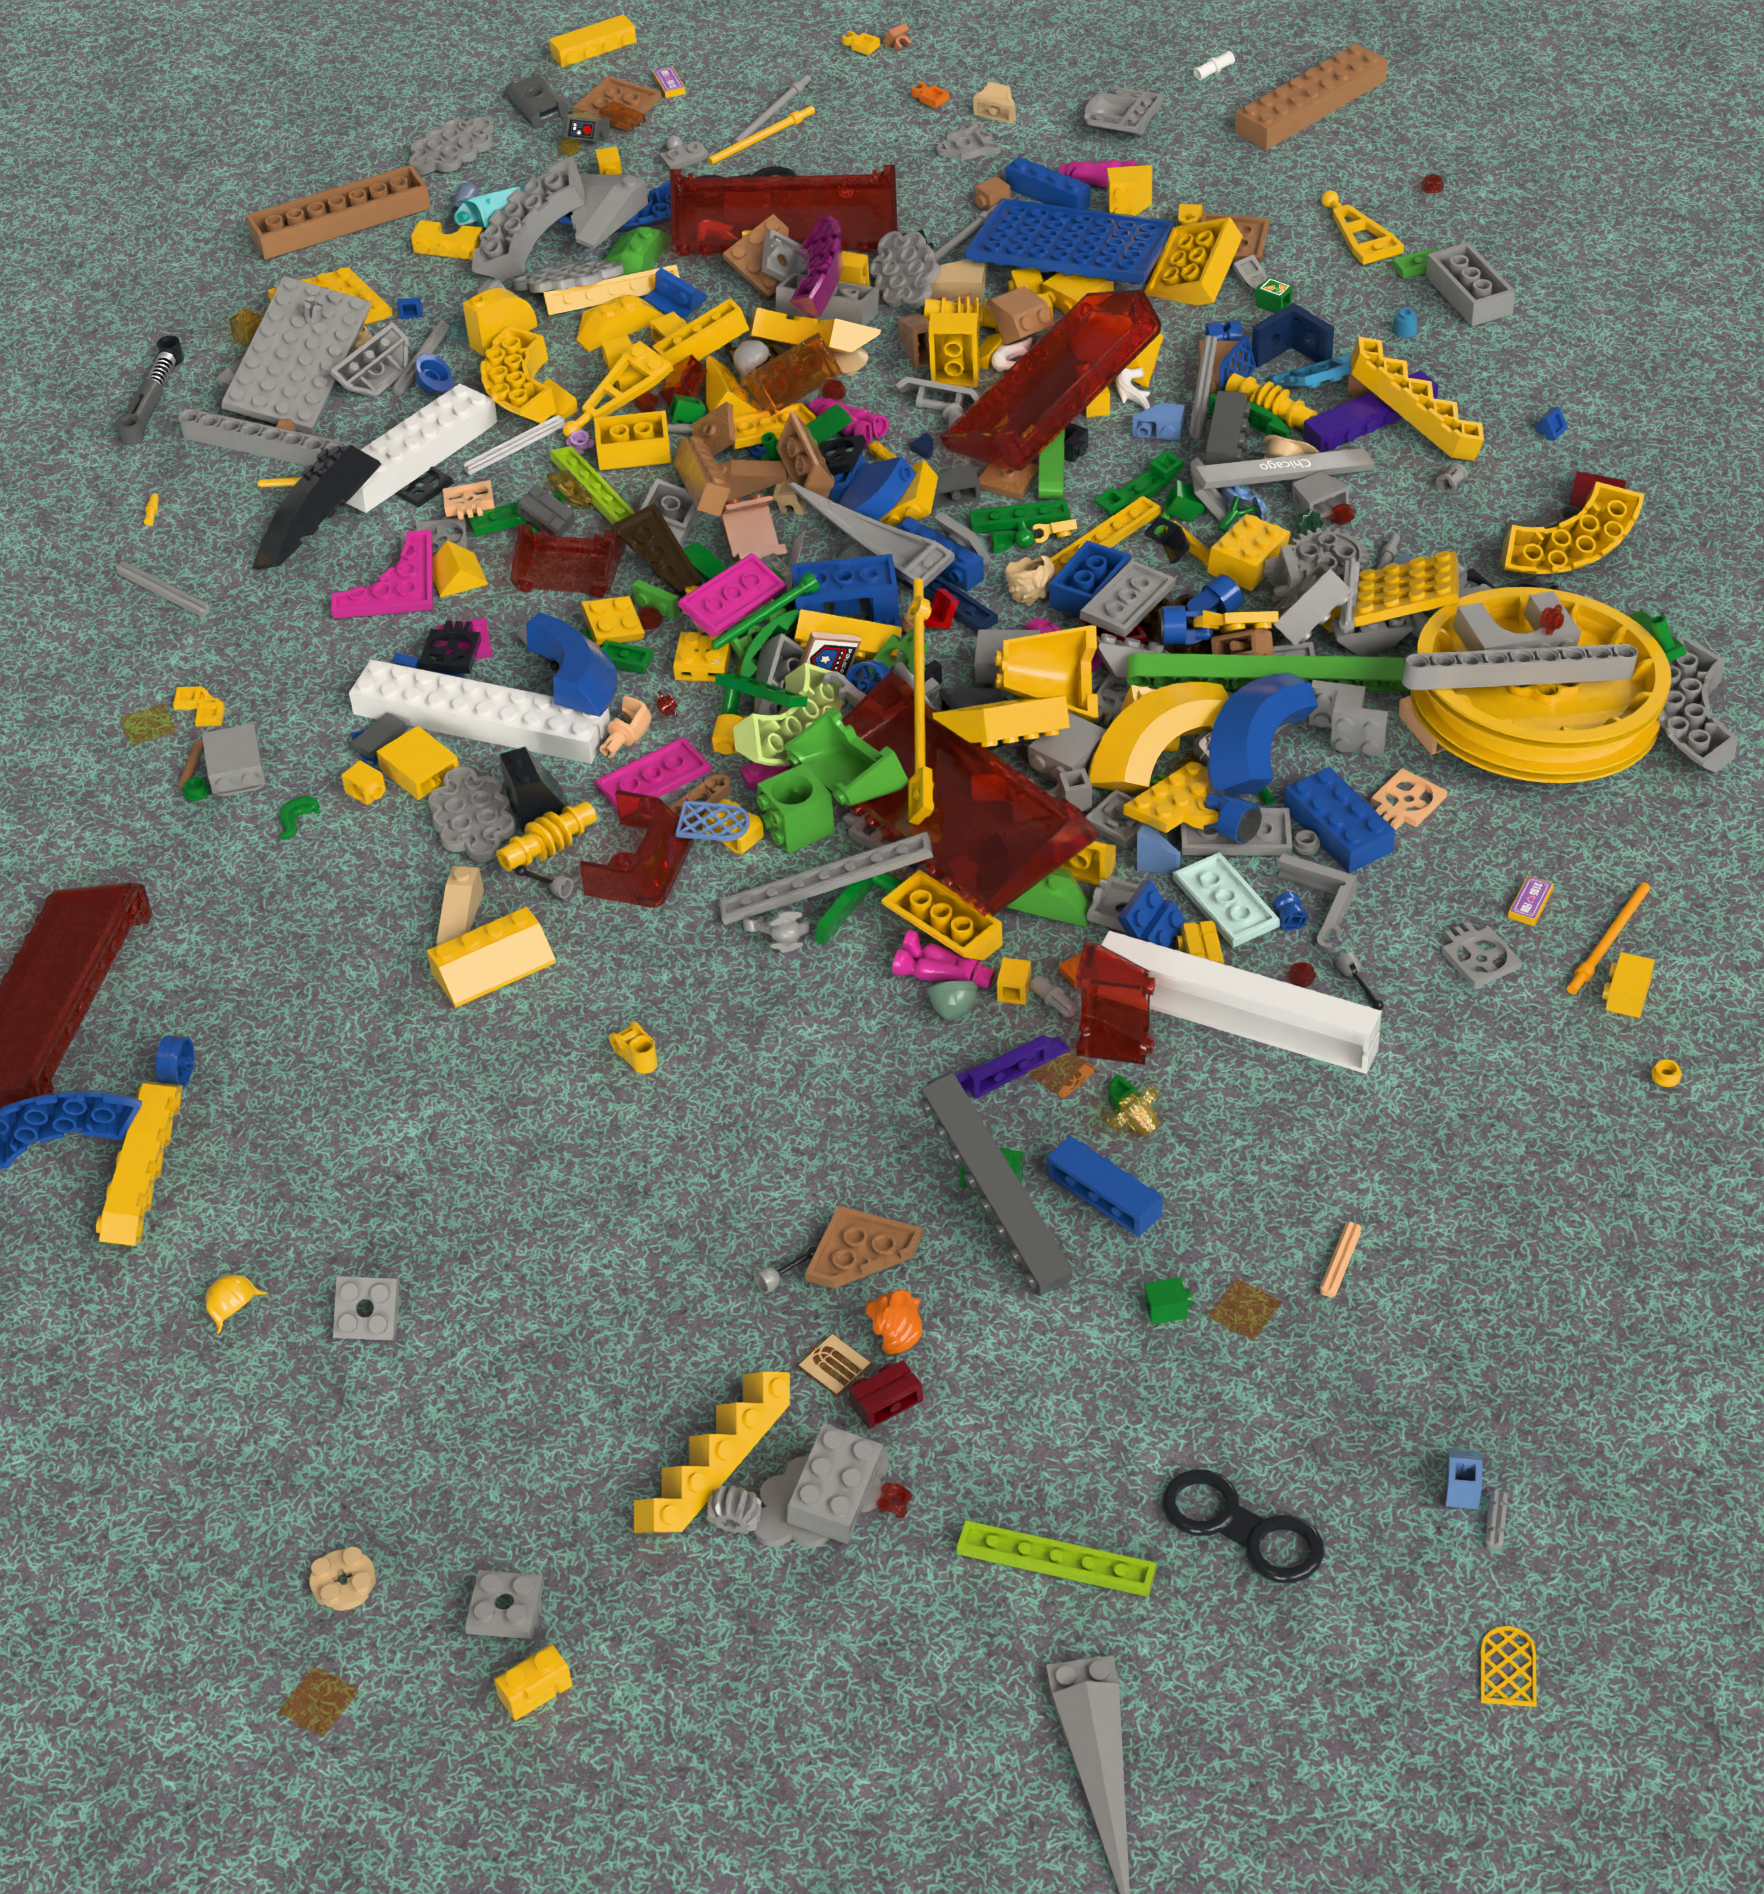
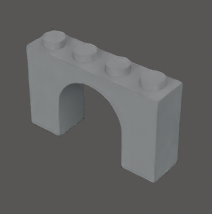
M1554 591L1529 595L1524 616L1535 632L1519 634L1501 628L1494 622L1482 603L1458 606L1452 626L1468 651L1577 646L1581 631Z

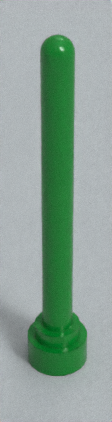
M809 571L801 576L802 579L798 581L799 584L713 640L711 647L714 650L720 649L803 593L807 595L811 592L813 594L821 589L813 574Z

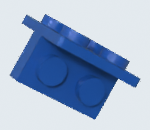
M661 267L656 271L655 289L644 300L664 315L674 311L680 318L685 319L707 299V295Z

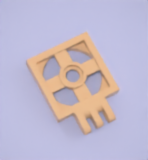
M491 480L443 489L446 517L458 515L459 520H463L464 515H468V518H473V513H477L479 517L483 516V510L495 508Z
M1401 768L1371 797V805L1377 807L1375 811L1388 823L1391 822L1390 825L1395 830L1404 821L1417 827L1447 797V790ZM1400 782H1409L1415 785L1410 791H1403L1396 787ZM1425 791L1432 794L1433 799L1430 804L1420 800V796ZM1387 794L1398 800L1394 806L1387 801ZM1410 796L1414 800L1407 802L1404 800V797ZM1407 808L1417 809L1415 811H1406Z

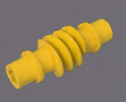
M960 295L958 296V302L945 301L946 297H942V300L925 299L923 316L930 320V313H978V333L981 326L995 328V332H999L990 306H986V298H984L981 306L978 297H975L972 305L970 304L969 296L965 297L963 304L961 303Z
M1237 373L1232 374L1227 381L1225 391L1247 393V401L1266 408L1281 420L1286 421V425L1290 428L1296 426L1304 430V421L1317 416V412L1306 407L1304 401L1297 400L1295 402L1289 399L1290 391L1288 389L1282 391L1280 385L1274 387V383L1271 381L1262 386L1256 383L1254 377L1249 376L1245 378Z
M582 801L574 807H564L560 815L546 812L542 817L536 818L534 822L527 823L524 830L525 835L522 837L513 836L510 838L508 845L497 850L496 855L500 865L510 872L520 865L529 866L534 857L540 861H546L547 855L553 857L556 854V850L561 852L564 850L565 845L570 847L572 845V835H582L586 827L597 821L596 812L587 801Z

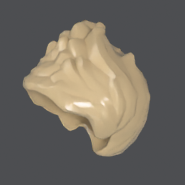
M1040 555L1034 560L1024 557L1018 562H1010L1004 570L1009 586L1008 590L1012 593V599L1016 600L1017 603H1026L1027 606H1031L1038 598L1044 599L1046 597V593L1049 592V583L1055 577L1054 565L1051 559L1045 555Z

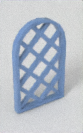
M684 801L676 830V837L733 841L742 837L747 832L750 826L749 816L743 808L735 805ZM688 808L691 812L685 815L686 809ZM706 809L709 814L701 818L698 813ZM724 810L727 816L719 819L716 814ZM739 813L745 816V818L740 821H738L735 818V816ZM694 815L698 820L690 824L686 819ZM713 817L717 822L709 826L705 821ZM732 819L735 824L727 827L724 822ZM683 822H684V824H685L687 827H685V828H683V829L681 830L682 824H683ZM702 823L705 829L697 832L694 827ZM720 825L724 830L716 834L712 829ZM736 827L741 829V831L735 834L731 832Z

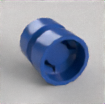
M1240 320L1226 321L1224 325L1220 322H1208L1205 327V335L1215 336L1217 341H1239L1243 337Z

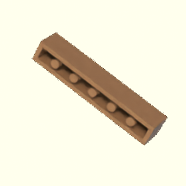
M683 436L674 465L696 509L721 516L730 487L709 448L704 443L705 441L696 436H691L690 438Z

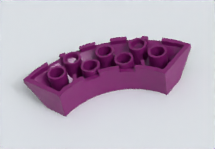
M831 215L820 216L797 252L807 261L805 269L809 273L807 278L804 276L801 279L789 302L809 318L821 316L837 286L842 271L841 228L838 220Z

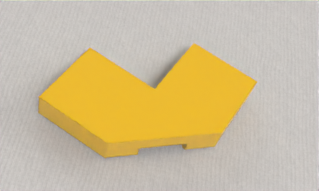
M202 686L176 688L173 701L174 710L197 709L195 717L196 727L222 726L225 706L221 700L212 697Z

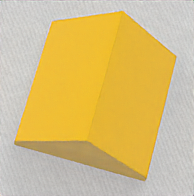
M447 540L433 557V582L440 598L488 585L474 552Z

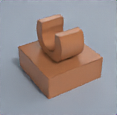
M903 23L890 29L883 43L887 47L893 45L897 51L902 48L900 42L908 47L911 40L906 36L910 30L907 24Z

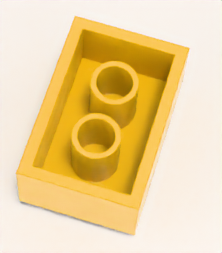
M930 313L929 350L931 381L960 387H978L980 371L978 313Z
M666 410L594 418L600 471L671 463Z
M1245 514L1211 547L1207 573L1216 577L1220 574L1227 575L1238 586L1252 591L1266 577L1263 574V569L1269 567L1265 566V560L1279 557L1280 547L1288 546L1291 532L1278 525L1263 521L1256 516Z

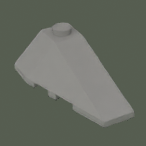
M782 633L764 642L757 662L756 680L785 689V676L798 667L805 648H802ZM755 697V714L769 716L779 713L782 705Z

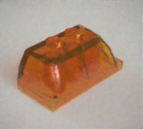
M818 332L751 371L742 380L756 399L773 416L840 376L843 372Z

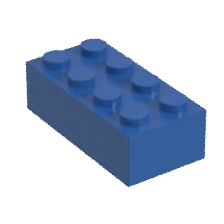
M1330 766L1285 787L1284 808H1289L1290 816L1304 830H1311L1317 834L1320 846L1348 873L1393 852L1395 829Z

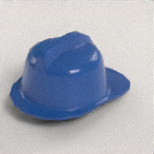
M423 354L417 358L415 381L427 394L436 392L446 393L454 388L450 368L444 360L432 354Z

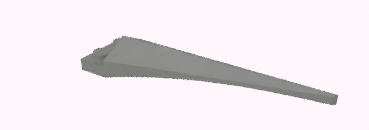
M790 482L791 488L869 554L872 556L892 554L895 574L902 581L906 580L913 585L914 579L920 578L923 580L925 588L955 560L954 553L935 540L879 522L828 500L794 482Z
M1113 1655L1047 1664L1046 1672L1052 1703L1088 1800L1118 1893L1130 1894L1120 1693Z

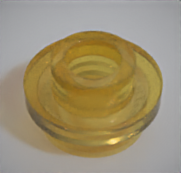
M565 138L561 141L560 152L562 154L575 155L581 151V144L578 142V139Z

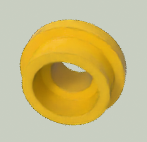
M1668 1059L1659 1061L1652 1068L1651 1072L1653 1081L1663 1087L1677 1085L1682 1076L1678 1064Z

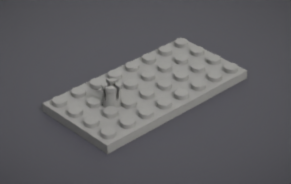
M283 276L222 400V409L277 424L280 419H291L295 430L312 434L337 383V380L329 372L350 355L371 310L372 302Z

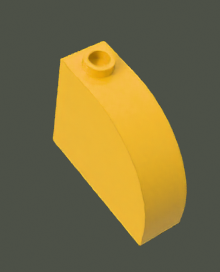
M504 288L485 290L463 303L470 348L484 357L486 356V349H491L493 346L492 341L507 326L526 331L537 327L536 315L531 305Z

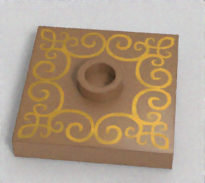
M725 402L692 423V435L705 441L704 443H706L712 456L735 443L733 405L729 402Z
M996 454L979 477L980 490L1021 500L1038 477L1039 465Z

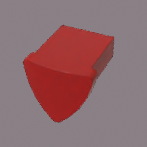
M937 589L931 604V614L924 621V625L949 630L959 600L946 589Z

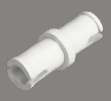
M1226 51V53L1216 58L1208 59L1207 63L1194 68V77L1201 81L1213 73H1220L1221 69L1235 62L1234 55L1231 51Z

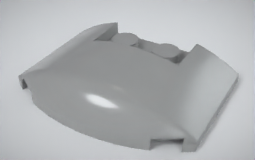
M1114 86L1111 87L1112 93L1102 91L1087 103L1085 120L1089 126L1142 135L1144 134L1145 126L1151 118L1158 114L1164 94Z

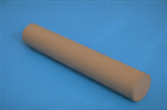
M202 740L194 741L178 783L180 788H183L184 783L193 777L204 748Z

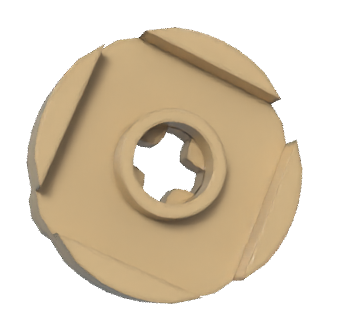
M349 1547L328 1553L324 1557L315 1560L311 1566L312 1573L309 1582L312 1594L319 1604L333 1607V1610H349L361 1605L369 1597L368 1594L376 1584V1573L373 1563L357 1547ZM340 1575L351 1576L347 1578L348 1583L345 1585H341L339 1581L334 1582Z

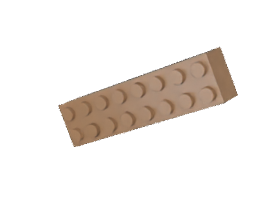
M1355 43L1236 111L1235 134L1268 150L1385 82L1387 59Z
M411 164L246 215L250 237L266 260L430 209L431 206L427 185Z

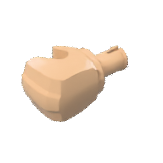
M629 696L623 697L622 712L627 723L619 718H615V720L608 724L607 729L610 736L599 747L600 752L605 757L610 752L608 758H613L623 744L631 746L633 743H637L648 731L652 716L642 701Z

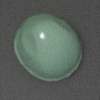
M949 981L926 989L933 1009L946 1021H954L966 1015L977 1000L978 987L974 981Z

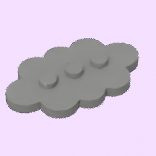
M475 117L467 122L461 119L445 122L441 128L430 130L426 133L425 138L418 139L411 144V157L408 160V165L412 164L419 175L429 174L435 170L440 172L457 170L462 163L475 160L478 153L487 151L492 147L493 121L487 117Z
M898 231L887 233L878 243L877 250L879 255L870 264L869 273L875 279L874 285L876 288H879V293L883 295V300L889 307L898 308L906 303L912 309L920 308L925 305L926 298L930 299L932 294L930 284L937 279L940 273V265L934 260V251L926 244V239L919 232H909L904 236Z
M605 260L572 263L561 267L544 268L534 274L517 277L514 279L513 284L516 291L530 290L532 293L564 290L575 286L593 285L601 282L603 279L622 275L624 267L621 262L607 263Z
M460 766L452 768L443 777L444 786L432 791L428 797L429 809L433 813V827L440 833V840L444 849L451 852L466 851L469 858L477 862L493 860L497 857V850L501 849L500 842L509 839L516 831L515 818L510 814L512 811L510 799L503 795V787L499 779L492 776L478 777L476 772L469 767Z
M883 1447L881 1465L861 1512H869L875 1509L883 1499V1487L880 1478L887 1473L889 1468V1457L885 1447ZM808 1456L792 1459L787 1464L785 1474L772 1476L762 1484L760 1498L764 1508H762L760 1522L757 1524L756 1530H754L755 1537L762 1544L771 1547L781 1546L793 1539L800 1546L813 1548L825 1544L830 1539L787 1523L788 1505L808 1460Z

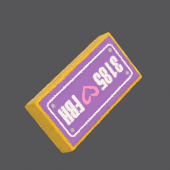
M673 66L653 71V77L665 98L686 94L685 86Z
M1527 875L1508 912V918L1535 927L1553 891L1554 883Z

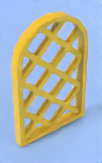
M1501 1626L1489 1631L1483 1638L1480 1651L1481 1703L1536 1707L1537 1655L1533 1640L1521 1629L1511 1626ZM1504 1631H1510L1513 1633L1508 1636ZM1499 1633L1504 1640L1496 1645L1489 1638ZM1518 1634L1527 1640L1521 1647L1512 1640ZM1487 1642L1492 1647V1649L1485 1654V1645ZM1508 1642L1516 1649L1510 1656L1500 1649ZM1529 1646H1531L1532 1657L1524 1651ZM1495 1652L1505 1659L1497 1666L1488 1658ZM1519 1654H1522L1528 1660L1521 1668L1512 1660ZM1485 1662L1493 1668L1487 1674H1485ZM1507 1663L1517 1670L1509 1677L1500 1670ZM1531 1665L1532 1678L1525 1672ZM1496 1672L1504 1679L1498 1686H1495L1488 1679ZM1520 1674L1528 1681L1522 1688L1512 1681ZM1485 1683L1493 1689L1486 1695ZM1508 1683L1517 1691L1509 1698L1500 1690ZM1532 1685L1533 1700L1525 1693ZM1495 1693H1497L1502 1699H1496V1698H1490V1697H1492ZM1521 1695V1696H1522L1524 1699H1526L1527 1701L1514 1700V1699H1516L1518 1696Z

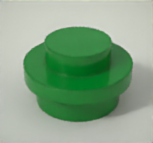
M193 777L184 783L182 792L185 799L199 801L208 796L210 789L202 778Z

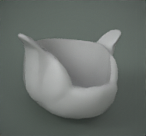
M756 340L744 341L734 352L733 361L736 370L740 373L741 387L746 386L749 376L754 374L756 367L763 364L768 356L771 355L768 347L763 342Z

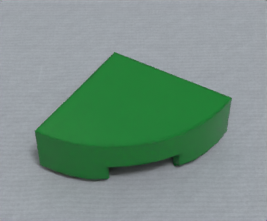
M1016 531L992 532L993 554L1010 549L1015 543Z
M1119 1074L1112 1079L1109 1088V1101L1118 1112L1138 1097V1089Z

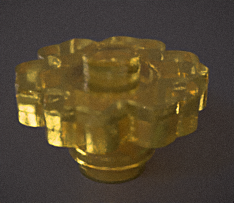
M1152 1083L1142 1088L1138 1093L1134 1094L1131 1092L1119 1102L1121 1106L1107 1119L1108 1123L1115 1131L1128 1123L1135 1133H1140L1142 1137L1147 1136L1161 1124V1121L1157 1118L1159 1114L1151 1106V1103L1156 1100L1160 1093Z

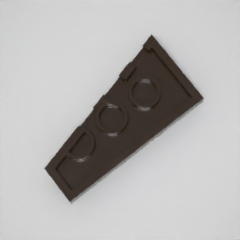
M655 503L611 525L612 531L680 596L686 594L685 587L703 585L701 578Z

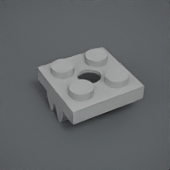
M770 229L765 233L761 271L781 282L792 273L806 275L808 273L805 269L807 261L797 253L802 245ZM778 255L784 256V260L787 262L786 267L779 264Z
M1291 545L1281 546L1279 557L1265 560V566L1269 568L1263 569V574L1274 579L1273 592L1277 597L1272 598V603L1277 605L1304 579L1303 573L1298 570V557L1294 556Z
M1111 876L1108 877L1107 881L1101 879L1099 888H1095L1093 903L1087 912V920L1126 933L1117 919L1120 913L1116 911V907L1127 904L1139 885Z
M337 1276L333 1338L395 1341L397 1324H399L401 1318L399 1307L402 1306V1300L399 1296L400 1279ZM363 1299L370 1300L374 1306L373 1313L366 1318L361 1317L357 1313V1304Z
M478 1570L465 1624L466 1633L532 1639L534 1628H538L539 1625L538 1615H541L543 1575ZM503 1594L511 1595L514 1598L513 1605L508 1609L497 1608L495 1600L498 1596Z

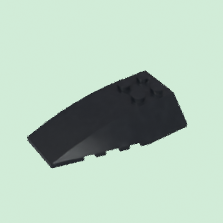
M352 445L322 450L316 457L318 460L302 471L301 479L286 496L273 517L260 544L252 567L256 570L280 566L303 544L300 541L302 537L313 535L319 529L317 526L326 516L331 518L337 512L335 507L341 500L346 503L382 465L380 461Z

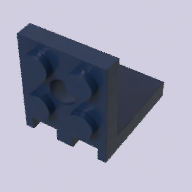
M1295 303L1288 305L1253 326L1252 352L1256 367L1262 366L1290 348L1316 363L1332 359L1334 327Z

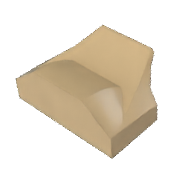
M988 82L986 87L973 97L974 115L1013 124L1016 120L1015 103L1011 96L1010 86Z

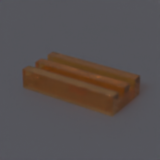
M616 101L610 102L599 110V115L609 117L611 123L631 132L634 130V126L639 127L640 122H646L645 114Z

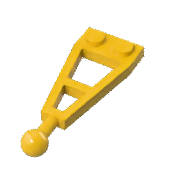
M1329 190L1322 195V205L1333 209L1332 217L1351 253L1362 265L1404 253V245L1394 234L1351 205L1342 206L1339 203V196L1335 191ZM1344 217H1349L1353 221L1347 223ZM1367 230L1378 237V239L1358 244L1353 233Z
M638 341L619 359L582 406L584 414L576 421L571 420L564 424V436L570 438L574 431L582 430V427L591 419L606 417L653 388L674 370L672 364L643 342ZM629 365L647 377L623 393L613 387L614 383ZM606 394L612 398L605 405L597 410L595 409Z

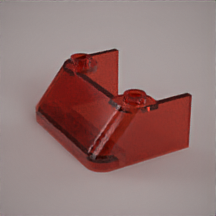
M617 790L615 794L620 824L648 830L636 854L618 853L610 859L608 865L586 861L580 862L584 895L650 908L659 907L667 900L694 843V839L676 837L680 817L662 799ZM683 822V824H682L681 830H682L683 828L687 827V826L684 824V822Z

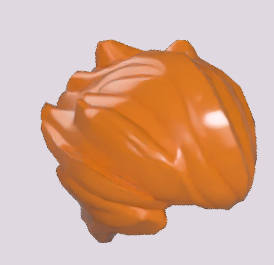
M897 1289L895 1292L889 1291L887 1294L879 1296V1298L872 1301H867L865 1304L866 1315L873 1320V1331L875 1334H882L883 1336L881 1349L890 1355L901 1354L911 1349L919 1341L923 1333L922 1320L918 1313L920 1298H912L911 1293L904 1289Z

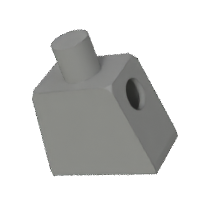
M1323 472L1315 473L1306 478L1293 479V504L1309 523H1312L1348 508L1349 486Z

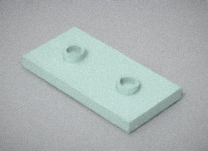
M1220 852L1173 872L1175 883L1209 921L1213 920L1215 922L1217 931L1232 948L1280 927V919Z

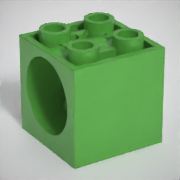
M805 763L757 784L759 795L756 796V800L760 807L761 815L759 817L763 822V829L768 830L772 834L775 844L777 846L781 845L787 854L835 833L832 794Z

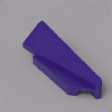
M1042 1035L1002 1056L956 1071L954 1074L965 1093L970 1092L976 1099L1069 1052L1070 1048L1060 1036L1050 1038ZM939 1077V1078H937V1079L931 1080V1081H929L928 1083L931 1084V1083H933V1082L939 1080V1079L942 1078V1077Z

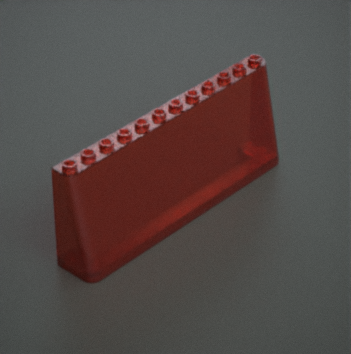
M890 671L842 719L844 726L850 724L856 735L880 752L886 746L892 749L909 781L915 774L914 692L905 680ZM925 703L926 767L932 769V781L934 782L932 791L934 809L932 814L926 817L919 825L909 822L908 784L900 791L849 806V808L859 818L864 815V820L874 830L879 827V832L889 842L893 839L896 842L927 832L931 841L933 857L917 862L919 866L926 864V870L934 878L937 879L941 876L942 883L949 890L953 891L956 888L958 890L956 893L967 904L972 901L974 903L973 907L983 917L987 914L993 917L1096 841L1099 835L1079 808L1064 797L1058 801L989 749L982 747L981 743H970L933 719L932 713L937 711Z

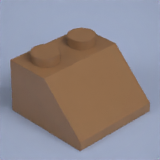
M1025 286L988 300L1005 345L1055 324L1047 302Z

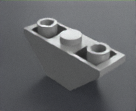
M1409 615L1363 626H1355L1354 630H1349L1347 634L1343 633L1344 630L1339 628V620L1330 621V626L1337 642L1359 656L1387 652L1413 630V624Z
M1101 634V637L1096 636V651L1107 669L1116 677L1127 678L1126 658L1129 655L1136 653L1170 654L1164 649V645L1157 642H1149L1148 645L1140 644L1139 640L1133 638H1125V641L1116 640L1115 636L1109 634Z

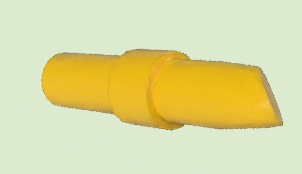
M157 493L150 496L149 502L146 505L144 523L147 526L153 525L155 514L158 511L159 496Z

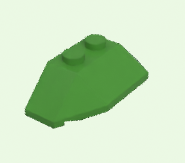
M638 227L621 234L604 260L607 263H623L624 273L616 277L649 271L653 268L672 237L661 230L651 229L650 227Z
M1016 856L983 876L978 900L1086 927L1088 924L1087 912L1090 908V902L1068 869Z

